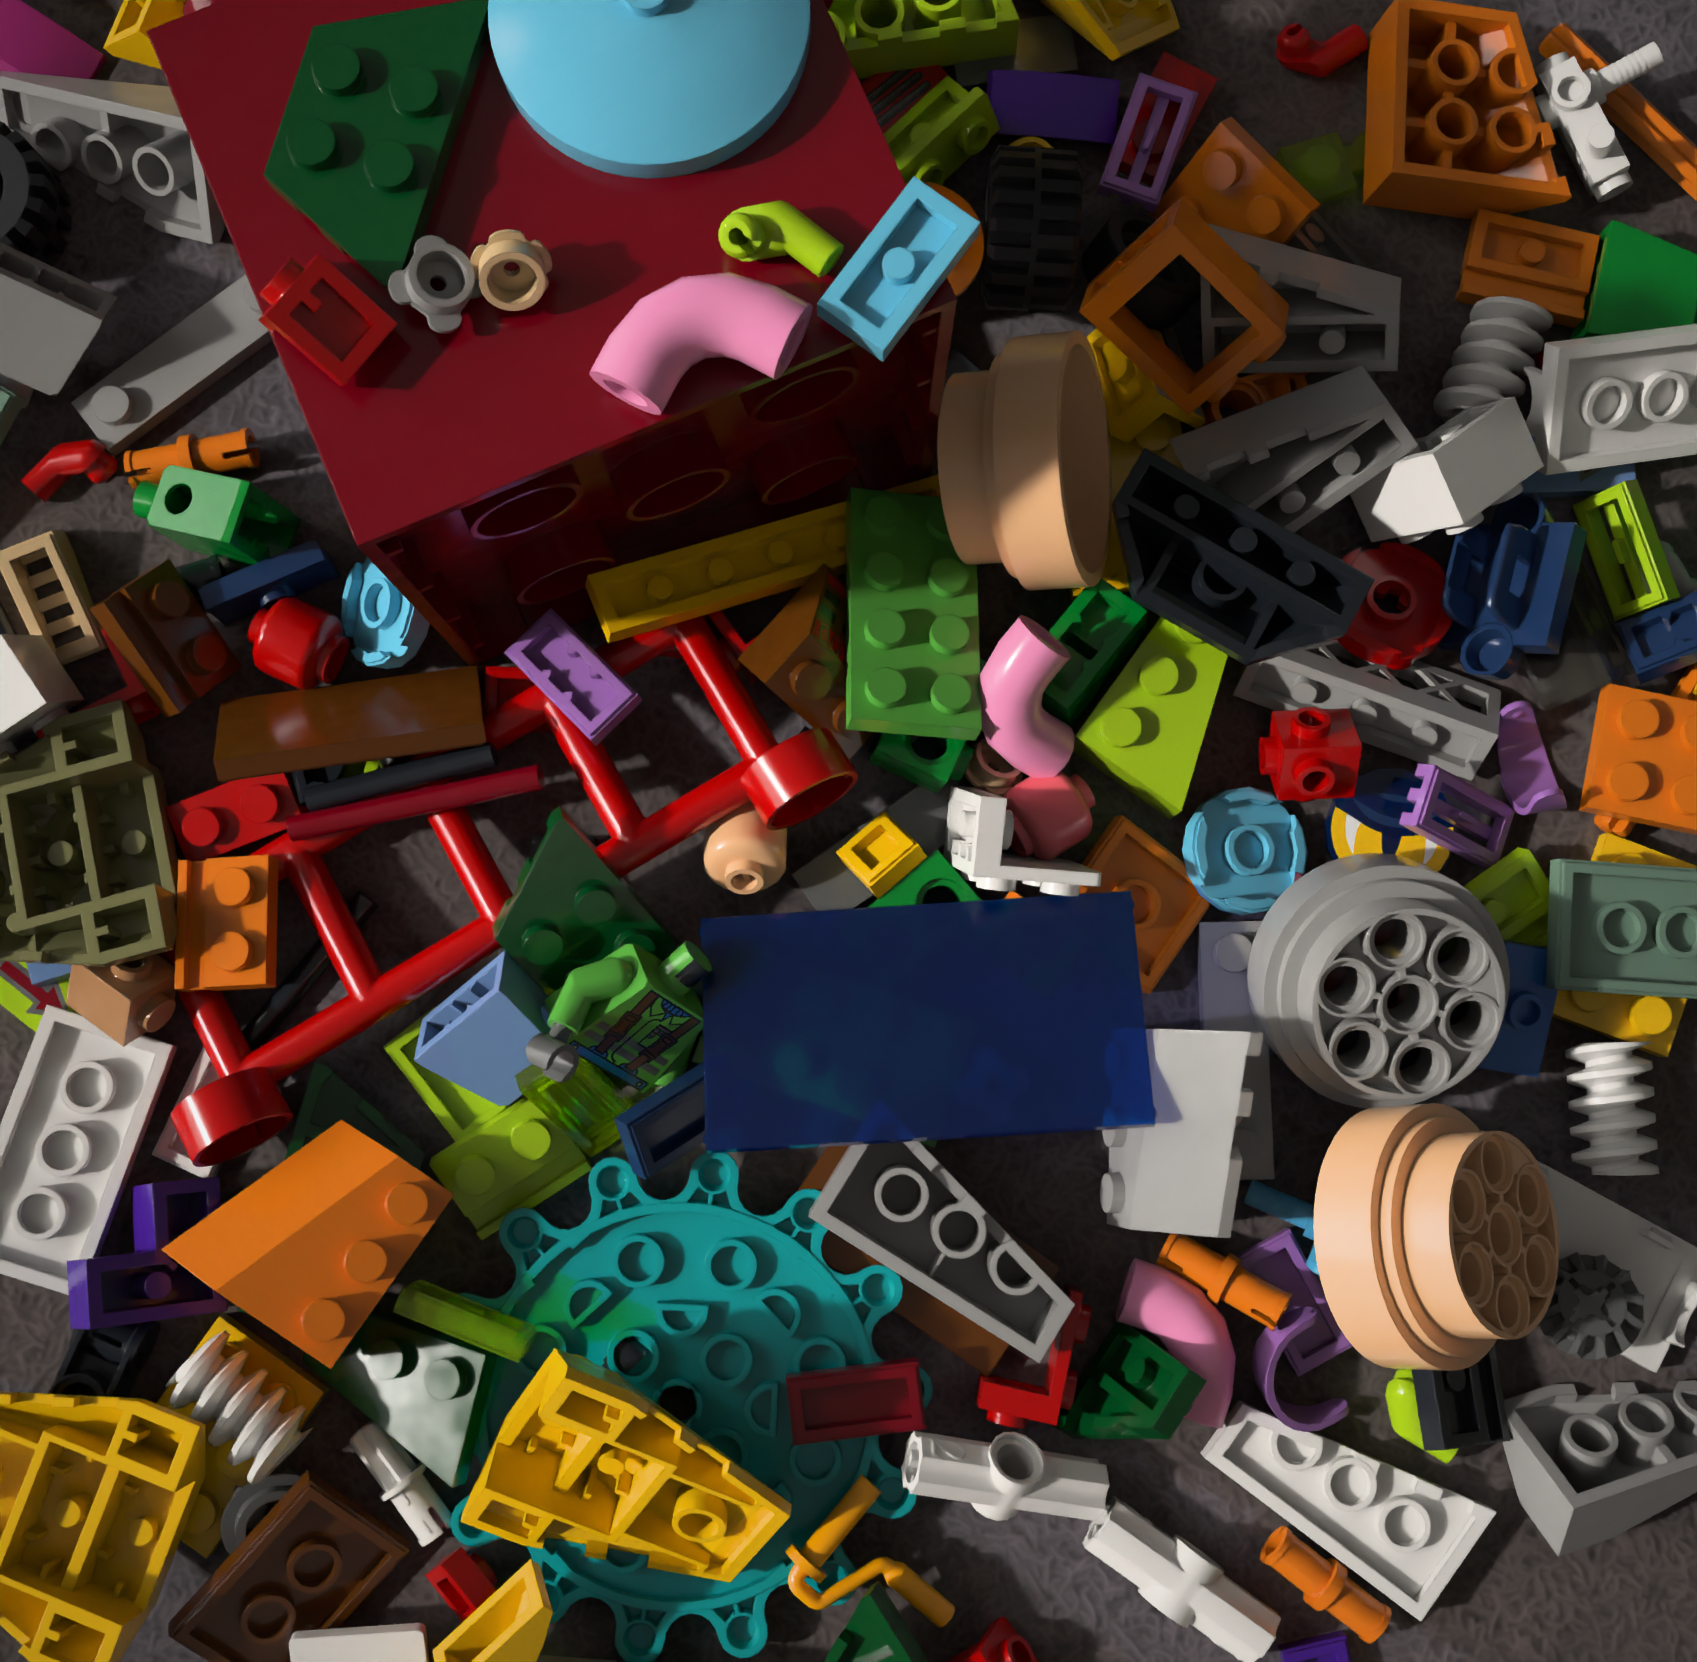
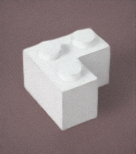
M1512 396L1467 408L1428 436L1415 439L1419 445L1418 447L1350 493V496L1371 542L1398 537L1402 544L1417 541L1438 529L1444 528L1447 535H1454L1478 525L1484 519L1482 514L1484 509L1488 506L1505 502L1523 491L1521 482L1544 465L1516 399Z

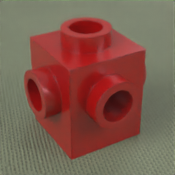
M1303 707L1297 710L1272 711L1269 737H1261L1259 740L1258 763L1261 775H1270L1277 800L1312 801L1315 799L1354 798L1362 744L1349 709Z

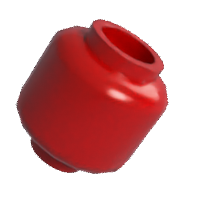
M296 597L280 599L270 609H260L252 619L247 634L248 642L253 644L252 655L255 666L263 673L301 690L315 688L322 682L325 684L331 683L342 670L350 646L349 639L344 637L343 625L335 615Z

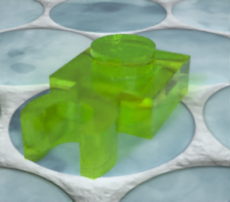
M1336 131L1279 149L1276 158L1278 163L1320 204L1354 193L1357 188L1354 179L1355 175L1364 179L1365 131L1355 138L1352 145L1346 147L1342 146L1339 134Z

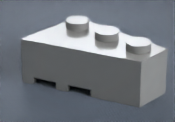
M1207 223L1290 305L1285 330L1286 339L1282 346L1265 362L1258 364L1253 360L1239 373L1345 372L1361 365L1364 366L1367 372L1398 370L1402 278ZM1200 274L1202 362L1204 367L1252 324Z
M1363 365L1169 439L1184 471L1293 533L1419 446Z

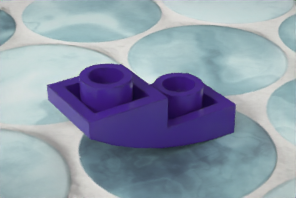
M988 71L987 95L1000 130L993 136L1010 139L1034 136L1043 140H1056L1094 146L1113 145L1116 134L1120 80L1052 72Z

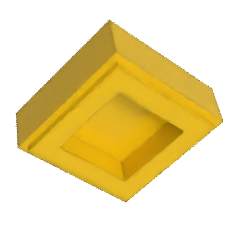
M885 811L880 813L836 851L842 862L878 899L927 858L920 845Z

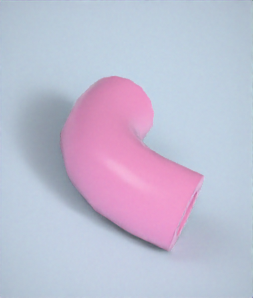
M730 272L681 277L641 298L609 335L589 375L596 383L615 397L653 415L662 414L680 379L691 366L706 358L726 357L737 360L777 380L787 369L804 337L812 315L813 306L775 285Z
M1020 615L1000 639L980 673L982 729L987 743L1014 768L1032 778L1055 777L1063 770L1074 749L1075 735L1069 725L1046 712L1041 704L1043 693L1048 684L1067 663L1071 655L1063 644L1044 627L1032 619Z
M1137 1258L1133 1259L1119 1298L1116 1321L1147 1331L1158 1337L1167 1348L1168 1353L1207 1380L1195 1399L1191 1410L1184 1418L1206 1426L1223 1428L1233 1395L1236 1354L1224 1316L1206 1298V1294L1200 1287L1167 1268Z

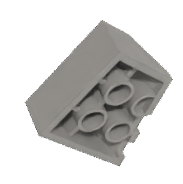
M1113 1029V1042L1108 1044L1104 1059L1106 1077L1109 1081H1112L1111 1107L1105 1110L1102 1121L1103 1140L1105 1145L1109 1147V1170L1102 1177L1100 1185V1202L1103 1211L1107 1213V1224L1129 1230L1216 1238L1231 1237L1243 1163L1240 1149L1233 1142L1234 1132L1242 1117H1250L1254 1095L1250 1088L1243 1087L1244 1070L1247 1056H1260L1264 1033L1182 1029Z

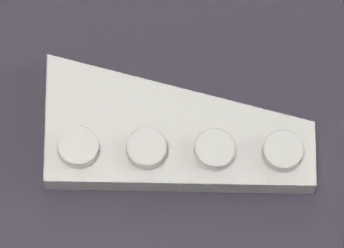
M1240 1400L1235 1403L1226 1416L1223 1428L1216 1430L1200 1453L1206 1460L1420 1622L1497 1513L1487 1505L1313 1431L1293 1430L1284 1425L1275 1415Z

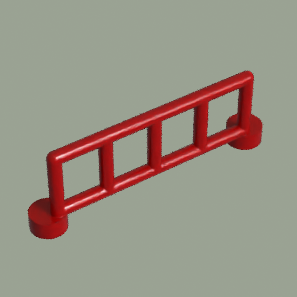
M703 616L609 644L605 642L594 649L622 678L676 646L743 759L646 818L602 741L595 746L536 685L484 715L486 741L491 740L497 752L543 724H548L611 836V839L596 848L622 877L749 801L754 805L767 829L781 830L801 823L822 812L843 797L858 779V773L830 728L811 729L797 734L780 744L777 742ZM455 749L417 754L406 762ZM454 777L447 778V779H443V780H439V781H435V782H431V783H427V784H423V785H420V786H416V787H412V788H408V789H404V790H400V791H396V792H392V793H388V794H385V795H381V796H377V797H373V798H369V799H374V798L384 797V796H388V795H393V794L403 793V792H407V791H412V790L422 789V788H426V787H431V786L441 785V784H445V783H450V782H452L451 779H453ZM465 806L425 815L480 917L384 974L322 858L323 855L372 826L295 842L290 839L288 832L248 855L269 854L279 859L278 882L286 877L289 878L348 995L252 1052L222 991L195 990V992L185 993L176 990L220 1078L186 1097L173 1109L170 1115L194 1166L207 1167L226 1162L259 1147L278 1135L293 1120V1114L277 1084L279 1081L503 949L494 938L492 926L505 901L510 899L513 893ZM176 939L173 950L159 953L160 957L174 967Z

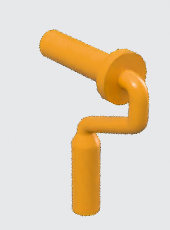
M862 1474L802 1548L792 1543L785 1551L795 1563L788 1576L789 1589L805 1605L814 1610H822L829 1607L882 1573L887 1585L938 1628L944 1627L954 1615L955 1606L905 1563L894 1561L888 1557L873 1559L821 1593H818L804 1581L808 1575L820 1584L823 1582L827 1574L821 1566L882 1493Z

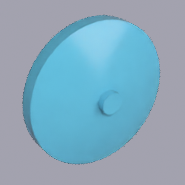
M489 0L488 27L494 56L512 101L530 126L550 145L566 156L606 173L644 179L670 178L705 170L730 159L759 139L776 122L794 95L805 69L811 34L810 0Z

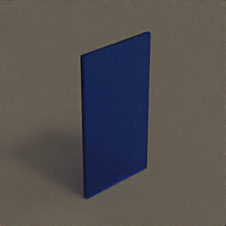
M1131 891L1079 894V896L1059 895L702 918L699 935L702 938V952L712 966V971L702 979L706 1131L703 1142L706 1145L707 1154L1155 1127L1157 1110L1153 1103L1133 914L1135 902L1132 899Z

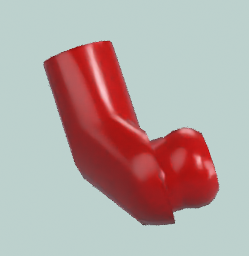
M1294 23L1285 26L1277 36L1278 47L1275 54L1280 64L1286 70L1323 78L1368 49V41L1361 27L1354 23L1348 25L1324 42L1312 39L1307 28L1302 29L1301 24Z

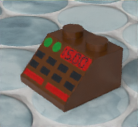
M823 563L741 654L738 660L814 729L821 727L830 728L850 760L874 732L846 730V583L829 566Z

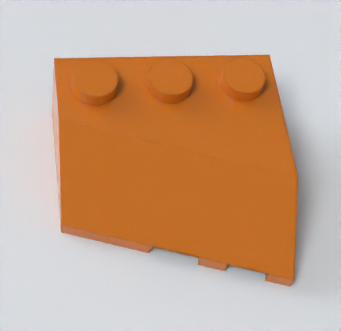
M1394 0L1369 33L1363 205L1471 219L1479 208L1503 214H1512L1564 203L1572 197L1566 176L1558 177L1550 151L1556 142L1550 122L1542 123L1532 91V88L1538 82L1516 12L1436 0Z
M340 1120L161 1250L214 1291L331 1369L454 1194L392 1151L343 1120Z

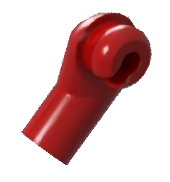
M96 439L65 442L51 449L21 481L35 495L46 502L72 475L83 472L85 475H88L93 483H104L117 470L118 461L113 455L105 451L106 445Z

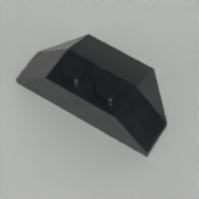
M1146 448L1143 449L1111 504L1132 600L1246 666L1342 637L1350 627L1375 580Z

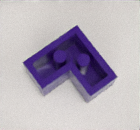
M219 1176L150 1183L131 1187L135 1253L67 1261L70 1329L91 1330L228 1311L227 1299L214 1291L161 1250L221 1206Z

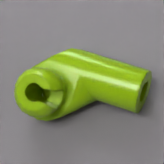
M781 200L734 210L721 222L718 230L721 248L727 255L735 259L752 262L790 255L819 278H823L829 273L844 249V245L793 205Z
M1398 1369L1394 1379L1388 1382L1385 1393L1391 1425L1399 1436L1424 1450L1412 1369ZM1459 1448L1426 1452L1447 1464L1453 1459Z

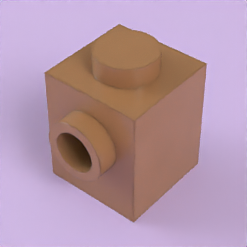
M157 954L111 967L71 965L66 1004L124 1047L147 1031L155 1032L159 1030L173 1015L176 1007V1002L174 1001L176 994L174 989L175 967Z

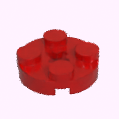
M1381 543L1378 549H1368L1359 553L1361 548L1351 551L1342 558V561L1375 580L1347 632L1342 637L1334 640H1337L1350 653L1365 661L1386 665L1394 670L1407 669L1417 659L1429 655L1440 644L1453 620L1447 616L1441 607V593L1446 574L1440 565L1429 555L1402 543ZM1387 593L1398 598L1396 607L1402 613L1389 614L1382 611L1374 602L1373 597L1382 600L1386 597Z

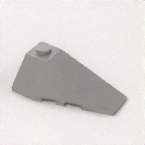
M0 71V121L5 123L12 132L15 130L19 132L47 164L59 171H64L72 166L98 181L97 194L112 203L118 201L123 196L146 210L144 222L161 232L208 244H215L221 240L226 227L169 86Z
M1697 1380L1678 1381L1673 1393L1638 1394L1635 1382H1616L1612 1384L1611 1394L1578 1395L1574 1384H1551L1504 1400L1511 1441L1502 1443L1519 1503L1558 1557L1616 1537L1697 1492Z

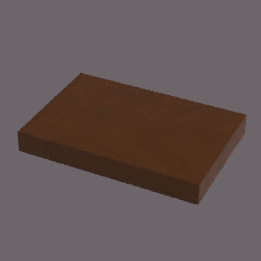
M307 1470L169 1621L168 1636L208 1662H291L289 1641L295 1631L341 1628L410 1551L408 1540L310 1470Z

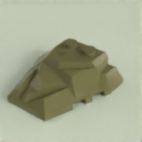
M118 700L60 716L41 728L45 735L43 738L15 756L8 751L1 753L0 961L111 967L173 950L178 931L176 918L178 856L174 834L165 810L168 802L164 780L158 768L147 760L144 738L128 704Z

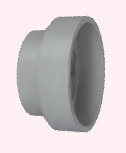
M1366 853L1346 856L1327 862L1300 877L1280 895L1265 915L1254 938L1248 962L1247 989L1253 1018L1259 1031L1264 1033V1040L1277 1057L1310 1088L1331 1100L1349 1106L1369 1109L1412 1105L1425 1101L1467 1077L1489 1053L1500 1031L1508 1003L1510 970L1505 943L1498 926L1484 905L1469 890L1438 871L1410 858L1393 854ZM1395 919L1396 929L1392 938L1383 945L1375 946L1374 937L1379 926L1388 920ZM1456 937L1457 947L1454 954L1448 960L1438 963L1437 955L1441 945L1448 939ZM1346 966V978L1342 985L1333 991L1324 992V982L1327 975L1337 967ZM1407 983L1408 992L1404 1001L1394 1008L1387 1009V1000L1392 990L1399 985ZM1467 1001L1458 1022L1450 1025V1016L1454 1008L1460 1003ZM1359 1030V1038L1356 1045L1348 1052L1337 1054V1045L1340 1039L1350 1031ZM1420 1047L1417 1061L1413 1065L1399 1070L1400 1061L1404 1054L1413 1048Z

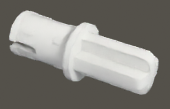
M373 1420L353 1434L350 1439V1445L383 1489L379 1495L380 1499L383 1502L390 1499L417 1536L418 1542L422 1547L443 1534L444 1532L441 1528L445 1527L448 1529L451 1527L452 1513L423 1475L426 1466L422 1462L415 1464L404 1447Z

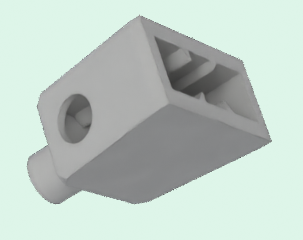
M0 242V383L25 397L26 401L22 408H26L29 405L34 389L47 395H58L112 311L118 297Z

